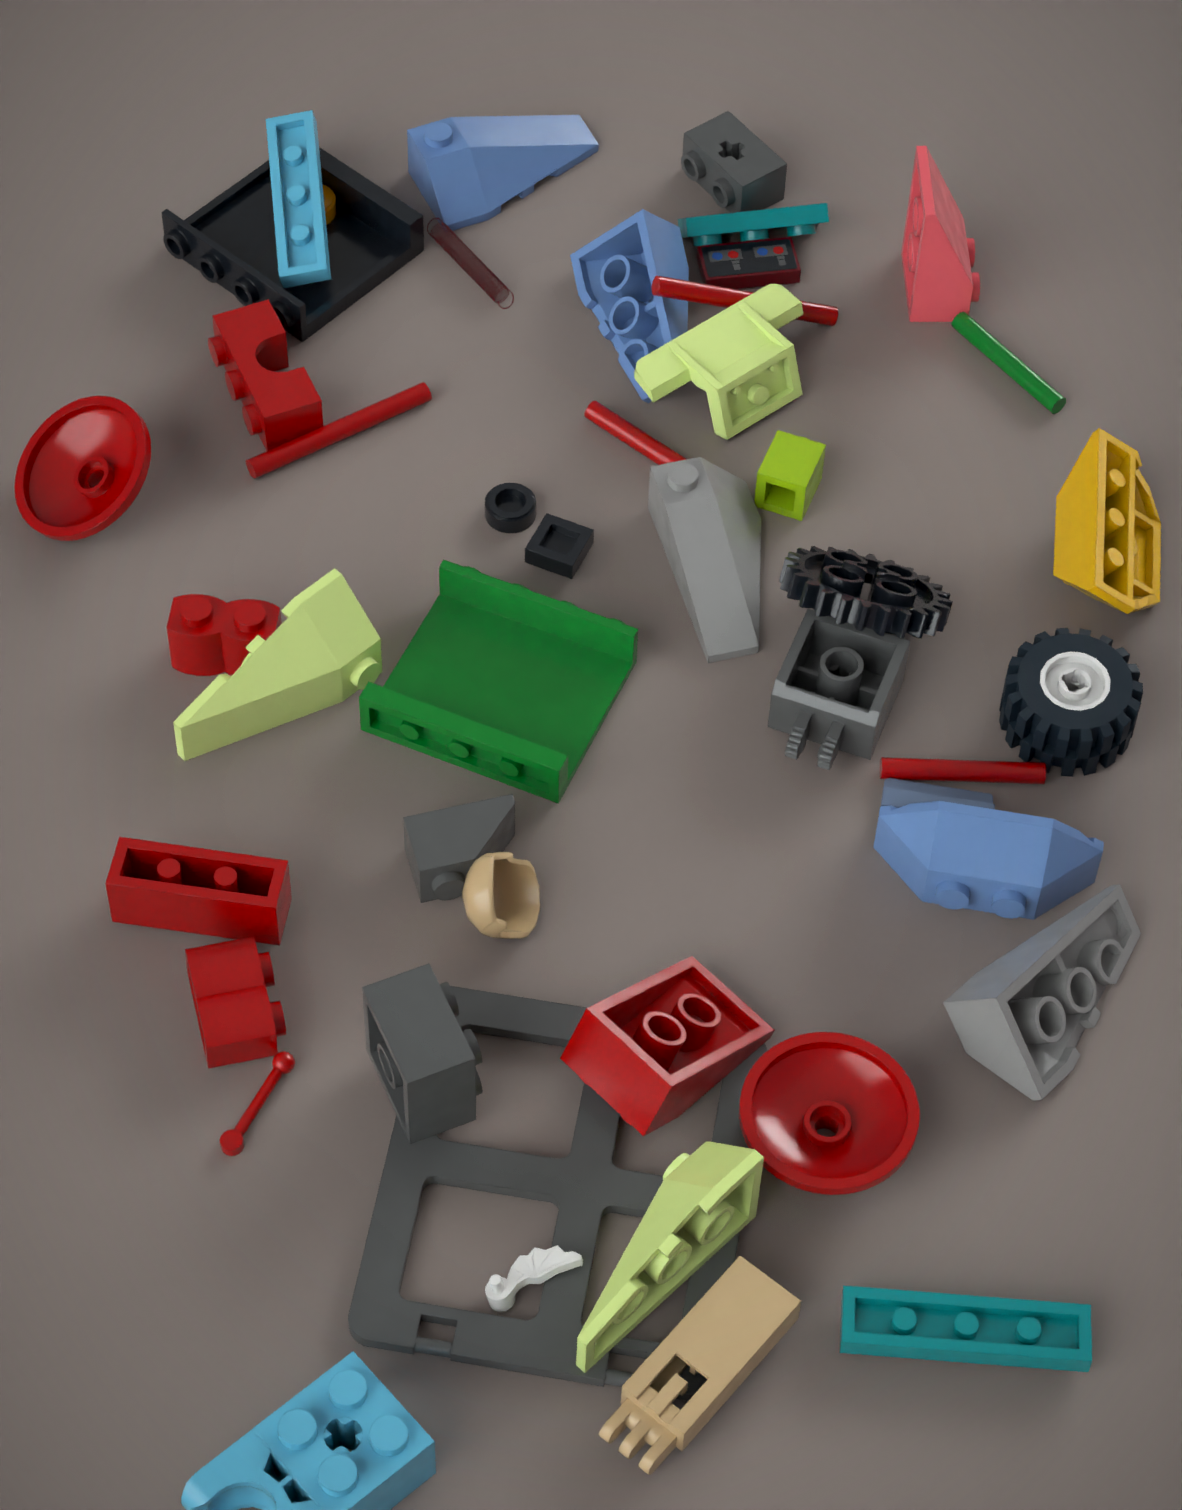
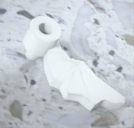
M558 1245L547 1250L534 1247L529 1255H520L509 1271L507 1279L498 1274L490 1277L485 1287L490 1307L498 1312L509 1310L515 1303V1295L519 1289L528 1284L540 1285L559 1273L582 1266V1255L574 1251L564 1252Z

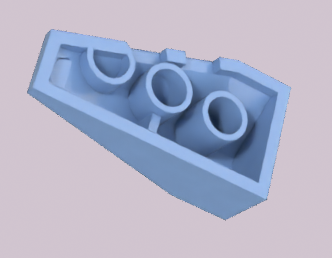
M642 209L572 253L570 257L581 301L586 308L591 309L600 323L598 329L604 338L612 342L619 354L618 361L642 401L650 403L652 400L634 378L637 361L687 332L688 301L654 296L651 290L652 282L655 276L689 281V267L680 227Z

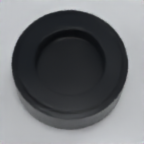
M503 483L493 487L485 497V518L487 523L493 529L503 533H518L528 529L536 518L535 495L529 488L518 483Z

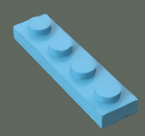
M313 110L266 119L279 279L283 288L331 280L318 130Z

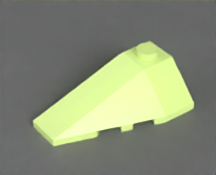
M706 1141L691 1155L682 1153L668 1166L663 1175L661 1186L577 1337L576 1366L584 1373L756 1217L764 1157L758 1151Z

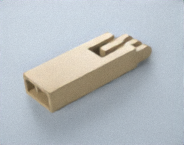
M739 1256L623 1384L621 1392L622 1405L605 1422L599 1432V1436L611 1444L628 1427L631 1432L623 1440L618 1451L626 1458L631 1459L647 1442L651 1447L643 1455L638 1467L648 1475H651L675 1447L683 1451L794 1325L799 1318L801 1300L745 1258ZM689 1365V1372L693 1375L698 1372L707 1380L680 1410L672 1402L679 1394L683 1396L687 1391L688 1382L679 1375Z

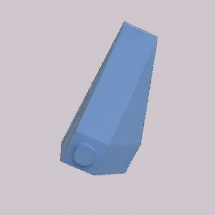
M580 115L449 117L407 130L408 172L435 217L440 218L452 231L493 218L501 213V205L517 195L523 199L534 192V184L548 175L558 177L598 152L599 149L598 142Z

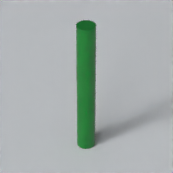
M960 312L955 316L951 326L1052 414H1056L1065 406V397L966 312Z

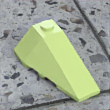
M334 568L295 596L281 610L287 619L265 641L257 635L245 647L249 654L245 657L237 671L232 676L226 673L218 675L173 722L177 753L184 761L341 703L359 689L363 690L368 681L372 683L376 681L379 674L382 673L381 638L345 578L338 570Z

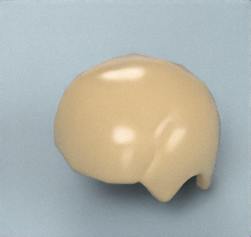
M510 852L486 853L476 859L466 875L462 891L467 918L481 934L488 937L502 939L527 937L535 928L540 911L539 883L533 865L528 860L513 858V853Z

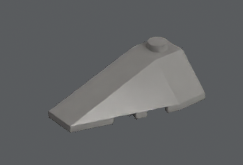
M701 457L651 466L648 510L707 663L758 653L761 517L746 481Z
M1120 884L1109 886L974 974L943 1002L966 1054L1033 1101L1042 1100L1074 1069L1081 1055L1077 1051L1076 1046L1084 1030L1095 1027L1101 1015L1096 1006L1106 986L1117 983L1141 935Z

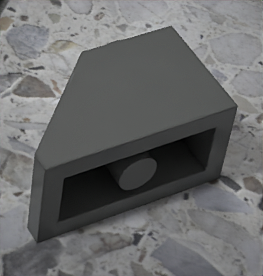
M513 794L403 817L405 852L421 903L437 899L446 901L458 898L462 895L466 875L474 861L486 853L503 852L515 835V800Z

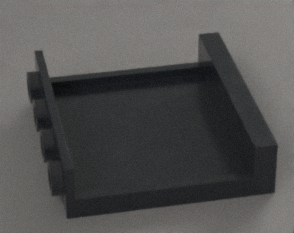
M320 147L322 184L329 187L336 197V216L326 225L331 280L283 288L278 272L269 160L185 220L168 209L161 212L164 230L163 241L172 256L177 259H183L192 265L208 281L219 284L235 295L237 300L244 306L269 299L285 331L301 342H304L424 251L423 215Z

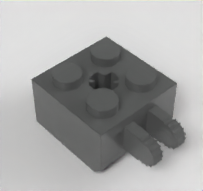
M807 609L775 680L771 694L768 727L790 734L785 756L796 760L804 751L807 740L821 744L817 755V766L830 770L839 750L871 760L904 681L910 640L888 633L880 636L873 629L869 628L858 631L854 624L850 623L838 625L835 623V618L831 616L818 617L815 615V610Z

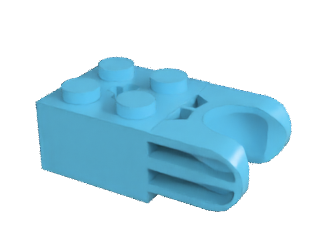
M352 1351L198 1470L186 1482L181 1497V1504L185 1510H238L250 1507L261 1510H391L436 1473L435 1441L356 1353Z

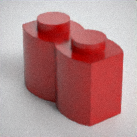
M187 594L174 597L166 627L172 668L195 676H212L224 672L232 676L249 654L245 647L257 635L266 641L282 624L280 607L257 599H240L226 603L219 598L203 594Z
M254 936L185 949L189 984L208 1069L275 1056L278 1053L277 1037L286 1035V1025L280 1000L270 1002L266 987L275 986L269 952L258 953Z

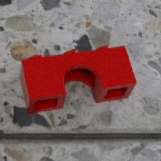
M269 299L212 316L214 337L208 338L211 357L216 367L224 366L226 370L225 380L233 401L241 399L244 405L242 413L246 427L251 436L259 435L266 451L324 426L322 400L304 366L290 371L274 372L288 368L289 363L286 331Z

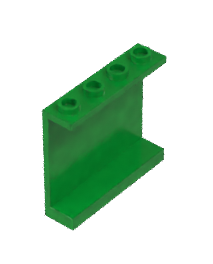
M443 559L439 566L440 594L383 687L368 681L359 696L361 730L559 804L637 662L638 629L626 625L618 619L606 618L578 608L568 601H559L533 592L523 585L511 584L483 574L475 568L461 566Z

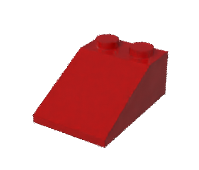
M690 956L586 1008L560 1059L586 1085L590 1086L615 1109L624 1121L633 1126L644 1137L682 1115L769 1040L775 1030L698 960Z

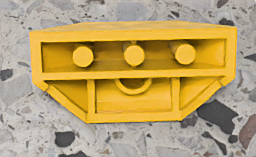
M1098 428L1090 436L1056 496L1053 576L1101 603L1130 614L1153 607L1160 602L1161 521L1150 487L1139 471L1142 463L1138 451Z

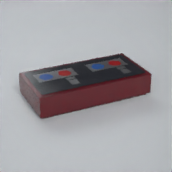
M792 237L697 246L696 258L703 284L742 289L762 287L768 284L800 283L801 269Z

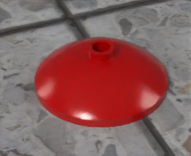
M90 396L78 399L63 406L47 418L28 441L16 470L14 486L16 504L27 524L45 537L59 541H73L92 536L119 519L138 496L149 470L151 439L146 423L132 407L120 399L110 396Z
M813 1032L794 1036L778 1043L755 1062L746 1076L742 1087L739 1119L747 1146L750 1149H755L764 1157L763 1167L776 1178L804 1191L825 1195H843L860 1192L880 1184L892 1176L904 1164L915 1144L919 1128L920 1109L917 1094L910 1078L899 1063L884 1050L852 1035L837 1032ZM826 1128L833 1131L835 1135L825 1137L819 1135L816 1131Z

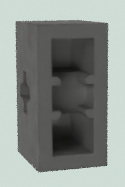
M729 111L684 133L683 154L681 157L682 169L689 179L696 181L713 197L718 206L725 208L729 213L763 210L784 199L787 163Z

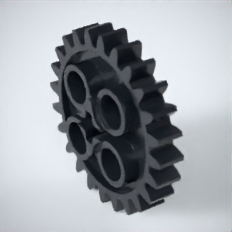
M811 546L810 551L798 548L796 553L789 552L788 557H785L779 578L781 583L780 589L788 592L787 598L800 600L799 606L801 608L814 609L816 611L815 615L818 617L831 616L835 618V623L838 625L845 623L854 624L858 631H863L865 628L873 629L880 636H884L885 633L894 634L899 638H904L906 633L916 638H922L923 633L935 636L936 631L943 632L953 601L949 600L950 593L942 591V585L929 583V576L917 575L913 568L897 565L893 560L879 561L873 554H868L866 557L860 556L851 549L843 551L828 547V550L824 551L818 547ZM864 583L871 584L867 601L860 599Z

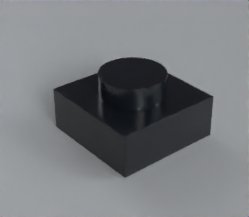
M546 513L525 548V563L573 579L594 543V530Z

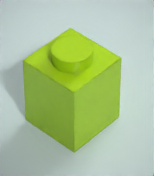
M777 430L757 472L754 499L756 507L802 521L822 479L826 444Z

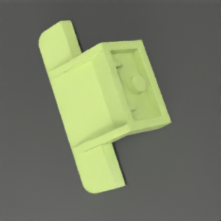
M768 284L640 358L636 363L634 378L653 403L692 381L697 387L705 390L707 393L714 433L728 440L803 395L794 344L778 331L781 327L803 315L802 302L782 285Z

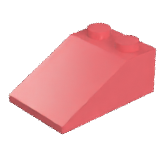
M916 146L901 250L909 322H952L960 312L964 311L969 315L971 302L979 301L980 276L978 272H971V267L974 266L975 241L974 238L966 237L964 218L927 146Z

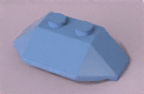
M945 801L911 803L900 808L892 805L880 806L873 848L922 902L939 904L947 909L964 908L995 913L1000 917L1009 919L1020 917L1034 920L1095 883L1104 842L1096 838H1087L1079 830L1052 818Z

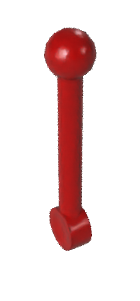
M281 1051L273 1057L272 1071L234 1129L227 1130L221 1135L220 1146L226 1155L236 1156L243 1151L244 1134L282 1075L288 1074L294 1069L295 1059L289 1052Z

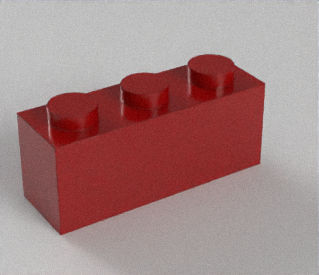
M119 837L105 883L112 922L229 939H242L254 936L257 943L278 946L281 944L292 900L288 860Z

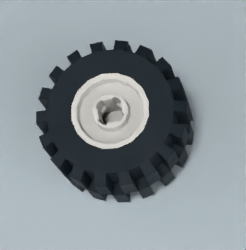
M1056 628L1055 636H1050L1046 631L1037 634L1033 644L1027 641L1018 648L1017 657L1012 656L1008 665L999 711H1001L999 723L1001 730L1007 731L1005 740L1009 747L1021 746L1019 758L1023 761L1030 762L1034 757L1040 760V762H1044L1046 773L1050 772L1051 766L1061 767V776L1073 777L1074 769L1081 767L1085 776L1096 773L1098 762L1104 768L1109 767L1115 763L1116 755H1123L1128 748L1141 705L1143 683L1138 682L1140 671L1137 664H1128L1130 654L1123 647L1116 650L1112 648L1113 640L1105 635L1097 639L1090 636L1091 630L1080 628L1079 634L1069 633L1068 628Z

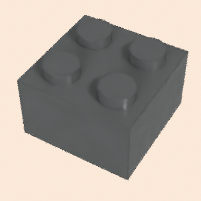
M428 963L362 987L366 1050L409 1143L421 1141L476 1120V1096L483 1092L476 1065L482 1063V1055L472 1030H461L456 1016L459 1015L457 1000L449 983L439 984Z

